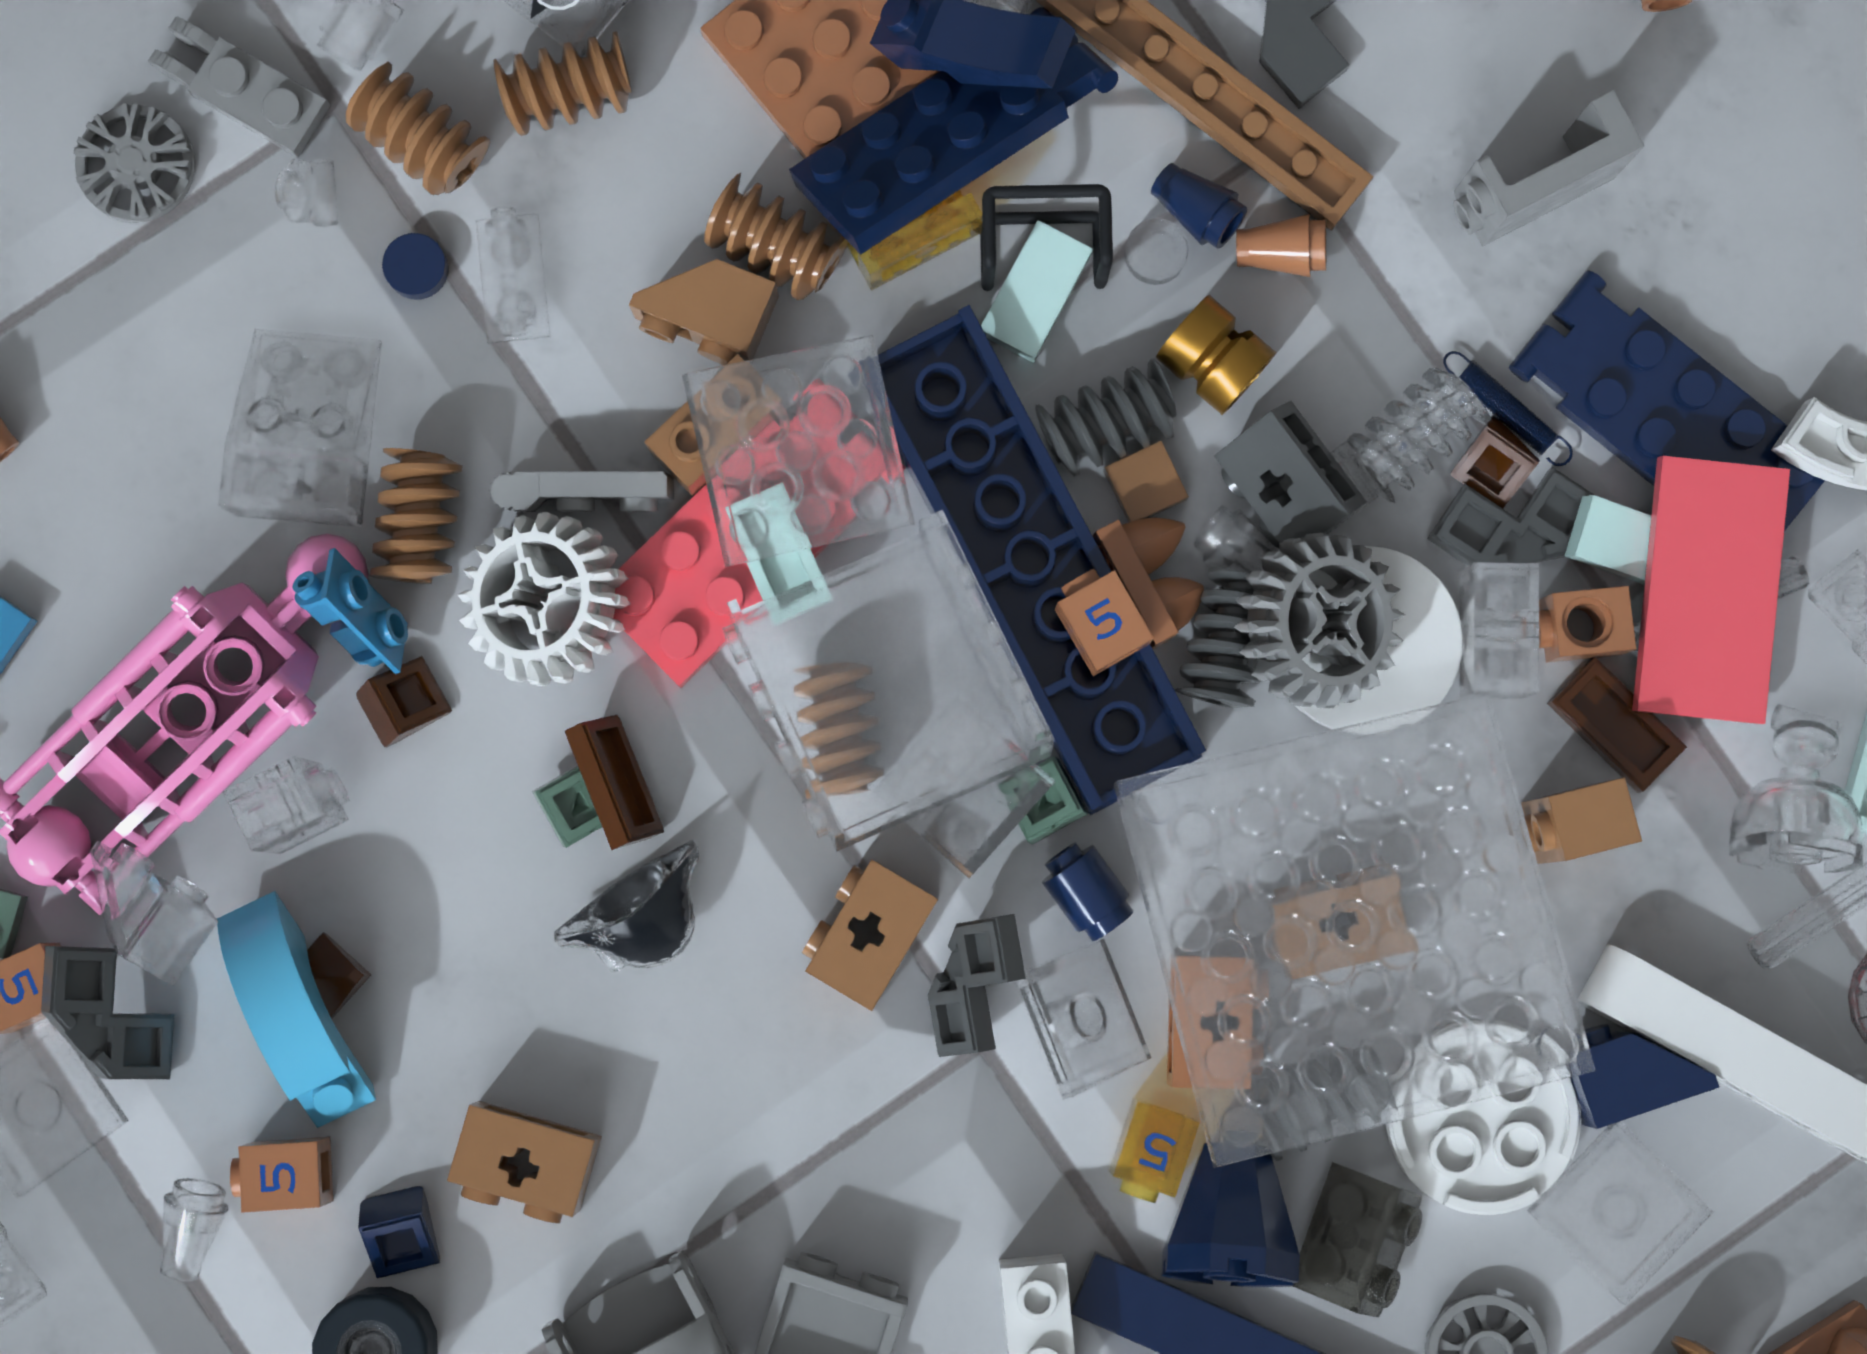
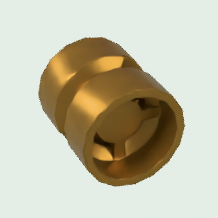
M1208 295L1178 326L1161 347L1155 358L1180 380L1195 378L1197 380L1196 393L1223 415L1255 381L1277 352L1251 330L1241 333L1234 330L1236 317L1212 296Z

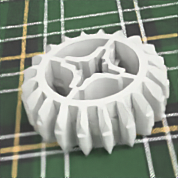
M542 512L538 513L535 521L533 518L524 515L514 517L513 531L502 526L493 528L496 546L492 547L486 544L475 546L479 557L483 560L480 567L469 566L462 569L469 579L474 580L472 590H465L457 594L462 602L472 604V611L459 620L465 628L477 630L468 644L475 651L487 652L484 663L489 668L499 671L504 669V675L507 679L516 682L528 680L532 685L545 687L550 684L552 678L555 682L563 684L573 681L574 668L584 673L594 671L592 652L604 656L613 653L609 642L605 639L607 632L620 633L626 630L619 620L613 619L615 609H623L631 604L627 597L615 594V588L629 579L624 571L611 568L619 555L614 548L605 545L601 546L603 536L600 532L589 527L583 529L580 520L569 516L562 517L559 520L557 515ZM548 551H563L574 564L578 577L569 578L560 575L558 566L551 564ZM546 589L553 590L548 593V597L544 594ZM541 597L548 598L547 602L540 601ZM540 602L544 606L542 610L535 609V607L540 606ZM578 610V613H577V615H576V618H575L574 622L572 623L574 614H575L576 611ZM517 620L527 623L530 634L537 636L540 649L530 650L516 636L510 622Z

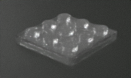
M873 335L688 372L682 375L725 567L915 525Z

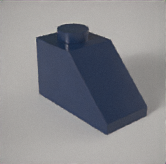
M1608 1024L1591 1027L1571 1035L1574 1046L1556 1051L1560 1061L1564 1062L1579 1101L1581 1123L1595 1129L1720 1087L1715 1074L1632 1033L1619 1031L1611 1033Z

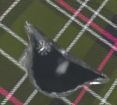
M691 840L646 863L615 883L554 931V941L563 948L594 950L613 973L618 972L625 966L652 968L675 959L689 944L695 927V914L689 890L690 880L699 860V850L695 841Z

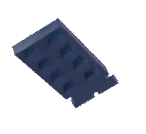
M1039 7L1030 14L1055 17L1044 7ZM1076 35L1072 39L1052 89L960 84L946 71H939L791 167L789 171L795 186L861 255L1069 118L1067 108L1095 89L1101 93L1111 91L1118 82V74L1085 43H1078Z
M1587 270L1552 313L1553 317L1569 330L1564 337L1553 327L1543 324L1509 365L1510 371L1524 382H1529L1535 375L1560 395L1563 399L1556 406V409L1653 486L1655 484L1657 458L1660 456L1790 469L1785 531L1825 481L1793 466L1771 451L1787 425L1638 307L1629 316L1601 293L1607 286L1606 282L1598 274Z

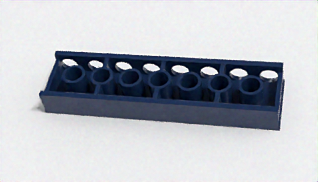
M970 305L958 310V314L881 354L871 359L866 357L857 362L856 373L1089 815L1097 813L1203 757L1202 753L1207 750L1150 644L1093 676L1055 611L1057 603L1066 598L1061 590L1064 585L1092 569L1096 570L1100 578L1109 574L1111 570Z

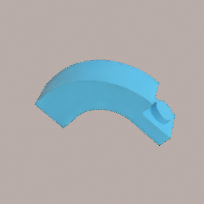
M276 891L217 918L221 951L236 998L262 1055L288 1099L293 1100L297 1098L317 1128L375 1101L373 1083L337 1030L318 991L309 963L305 936Z

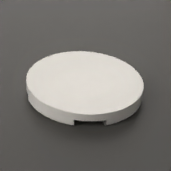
M1377 546L1365 547L1372 549L1371 562H1381L1389 566L1382 583L1393 584L1400 588L1399 592L1390 600L1391 607L1406 614L1398 621H1393L1392 632L1396 633L1404 641L1397 644V646H1388L1387 653L1395 665L1387 670H1377L1380 686H1376L1371 690L1361 689V699L1352 703L1340 702L1334 708H1317L1313 704L1311 707L1295 706L1300 712H1304L1322 726L1356 737H1374L1391 734L1419 722L1430 714L1441 703L1452 687L1459 670L1463 650V635L1459 614L1452 597L1440 579L1414 558L1399 551ZM1319 569L1309 575L1314 585H1323L1325 590L1332 589L1337 585V582L1331 576ZM1308 653L1302 659L1317 672H1321L1331 665L1326 656H1318L1316 653Z
M1485 1019L1465 1020L1448 1024L1436 1029L1417 1042L1401 1060L1391 1079L1389 1087L1396 1110L1394 1111L1386 1102L1385 1126L1393 1155L1402 1171L1419 1190L1447 1207L1478 1215H1496L1521 1209L1540 1199V1196L1558 1180L1570 1159L1573 1160L1580 1138L1581 1107L1567 1067L1544 1042L1523 1028L1500 1021Z

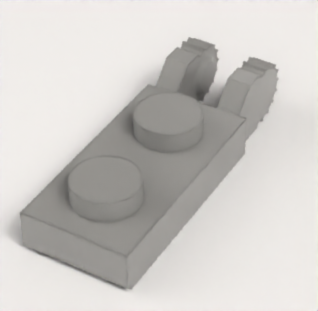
M175 17L169 26V30L184 44L195 47L207 54L206 60L199 71L195 73L173 55L155 49L148 62L163 74L187 87L189 93L196 99L298 158L331 106L327 99L225 39L219 37L216 40L183 18Z
M664 471L514 472L513 475L511 472H507L506 474L500 473L499 477H494V482L490 483L491 489L488 490L491 492L490 499L495 501L494 505H500V509L506 507V510L509 511L513 509L514 512H536L548 499L556 500V511L563 512L595 511V500H620V511L657 512L658 500H674V478Z

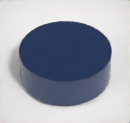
M408 233L396 238L385 250L382 260V269L387 282L398 294L409 299L420 300L433 296L444 286L448 277L449 265L445 253L435 240L424 234Z

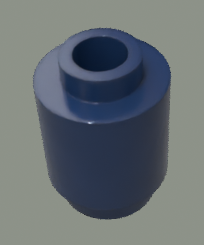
M1076 842L1072 843L1045 863L1046 868L1051 874L1042 881V884L1076 931L1081 932L1084 930L1092 941L1102 938L1133 914V909L1126 901L1129 893L1094 845L1081 850Z

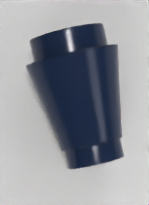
M1174 163L1168 164L1161 171L1151 188V194L1159 199L1160 203L1200 245L1210 243L1217 249L1223 247L1235 234L1247 213V207L1238 201L1239 194L1184 168L1181 169Z

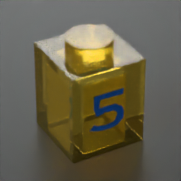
M1133 1098L1109 1169L1113 1177L1122 1179L1119 1191L1152 1203L1157 1202L1159 1192L1175 1198L1200 1122L1192 1117Z

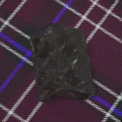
M1332 1162L1300 1251L1299 1282L1294 1283L1293 1287L1357 1314L1380 1317L1383 1308L1389 1307L1397 1295L1401 1280L1400 1272L1397 1269L1405 1246H1410L1419 1233L1422 1223V1211L1419 1209L1422 1195Z

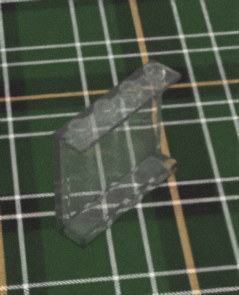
M943 510L920 519L919 534L745 609H740L736 599L727 602L731 625L722 628L729 649L737 664L746 660L749 661L757 682L748 685L757 710L764 722L775 718L784 737V740L775 743V747L790 780L802 776L811 796L810 799L802 802L808 821L817 838L829 835L836 852L1052 756L1055 739Z

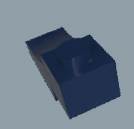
M887 0L882 8L880 20L870 44L901 69L946 71L960 84L1052 89L1076 30L1061 17L1016 13L964 0Z

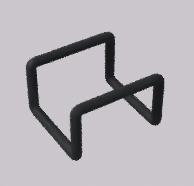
M1100 184L993 186L985 190L982 197V219L980 222L981 286L983 290L990 291L994 287L996 225L1036 224L1037 220L1045 224L1092 223L1094 286L1097 289H1103L1106 286L1113 262L1111 193L1107 187ZM1099 198V213L1097 211L995 212V199Z

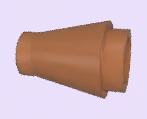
M1310 214L1250 229H1237V267H1255L1311 277V271H1326V220H1310Z

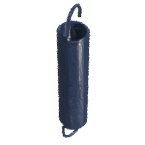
M1451 351L1445 355L1443 364L1446 370L1453 375L1454 372L1446 364V359L1449 355H1460L1470 363L1456 380V383H1459L1475 399H1478L1482 405H1485L1487 410L1490 409V412L1497 416L1501 422H1504L1506 426H1509L1513 432H1516L1520 439H1523L1539 455H1542L1559 438L1569 447V458L1563 463H1555L1549 457L1546 459L1554 466H1564L1570 462L1573 455L1571 445L1563 437L1558 436V433H1555L1546 423H1543L1539 416H1536L1527 406H1524L1512 393L1510 394V391L1505 389L1501 383H1498L1489 373H1486L1482 366L1479 367L1477 362L1474 360L1470 361L1460 352Z

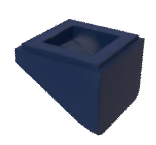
M422 1186L370 1197L360 1203L358 1229L377 1279L440 1263V1255L428 1202Z

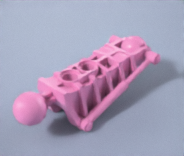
M332 534L311 536L298 544L288 558L285 572L287 587L269 604L249 585L243 582L207 594L205 597L193 586L189 589L184 586L171 599L174 603L171 606L173 610L72 708L73 715L5 782L0 778V817L6 822L0 829V834L7 840L6 848L9 862L18 875L35 885L56 886L64 894L68 893L75 886L81 892L78 896L98 915H101L104 911L107 914L110 913L121 902L119 896L122 894V891L117 886L185 821L192 822L292 725L295 727L299 724L302 727L306 725L316 715L314 711L316 705L305 694L309 690L319 656L316 650L296 632L312 615L296 603L295 592L292 586L295 579L304 572L311 571L317 574L326 571L329 550L333 548L356 570L361 571L368 580L369 574L366 559L358 547L346 538ZM188 632L196 637L180 655L168 652ZM234 647L248 653L253 664L251 676L242 681H232L225 678L218 670L217 665L218 655L221 651ZM152 667L159 673L144 690L133 686ZM190 693L199 697L205 704V720L195 726H187L178 722L173 716L171 709L172 700L175 696ZM119 700L124 709L109 724L99 720ZM264 703L270 711L249 730L246 720ZM143 710L161 728L137 751L119 732ZM80 730L83 731L90 742L75 757L60 751ZM171 737L189 755L164 777L147 758ZM226 739L234 743V745L216 763H214L211 754ZM49 763L57 775L23 806L17 800L20 797L17 792ZM191 773L198 776L199 779L179 796L176 788ZM74 776L122 819L92 850L89 831L77 815L65 808L50 805L44 806ZM157 806L170 813L149 834L147 833L142 820ZM123 838L136 845L106 875L103 873L97 875L92 870Z

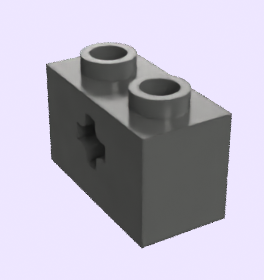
M1292 401L1268 412L1214 455L1223 467L1221 474L1226 485L1238 497L1247 499L1260 517L1259 525L1263 534L1277 548H1279V543L1290 538L1305 537L1306 534L1323 533L1325 535L1367 503ZM1285 474L1293 482L1287 491L1279 483L1285 477Z

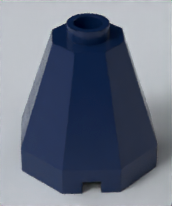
M1234 1131L1218 1132L1216 1142L1204 1143L1163 1248L1161 1276L1201 1284H1213V1280L1231 1282L1230 1286L1292 1287L1294 1283L1299 1282L1300 1254L1270 1148L1255 1145L1256 1136L1254 1134Z

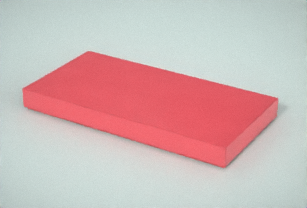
M1660 456L1657 458L1632 711L1765 724L1790 469L1672 456Z

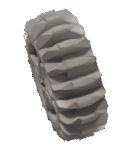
M1323 533L1306 534L1305 537L1284 540L1282 543H1279V551H1268L1265 555L1260 556L1263 571H1252L1245 576L1254 592L1252 595H1242L1241 598L1236 600L1243 608L1248 609V619L1242 620L1234 628L1241 633H1249L1250 642L1239 653L1246 658H1258L1251 676L1256 677L1260 681H1270L1269 693L1276 697H1289V702L1295 706L1311 707L1313 704L1317 708H1334L1340 702L1352 703L1361 699V689L1371 690L1376 686H1380L1377 670H1387L1395 665L1387 653L1388 646H1397V644L1404 641L1396 633L1392 632L1393 621H1398L1406 614L1398 609H1392L1390 600L1399 592L1400 588L1393 584L1382 583L1389 566L1381 562H1371L1372 549L1366 548L1364 545H1352L1351 538L1343 535L1324 536ZM1319 569L1331 576L1337 582V585L1332 589L1325 590L1323 585H1314L1309 575ZM1308 653H1316L1318 656H1326L1331 665L1323 671L1317 672L1302 659Z

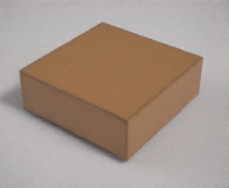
M1162 441L1120 459L1103 469L1128 522L1150 518L1186 501L1189 497Z

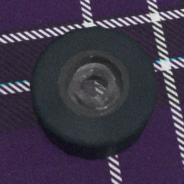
M368 1287L337 1303L320 1321L312 1342V1354H363V1350L365 1354H438L437 1330L429 1311L413 1295L393 1287Z

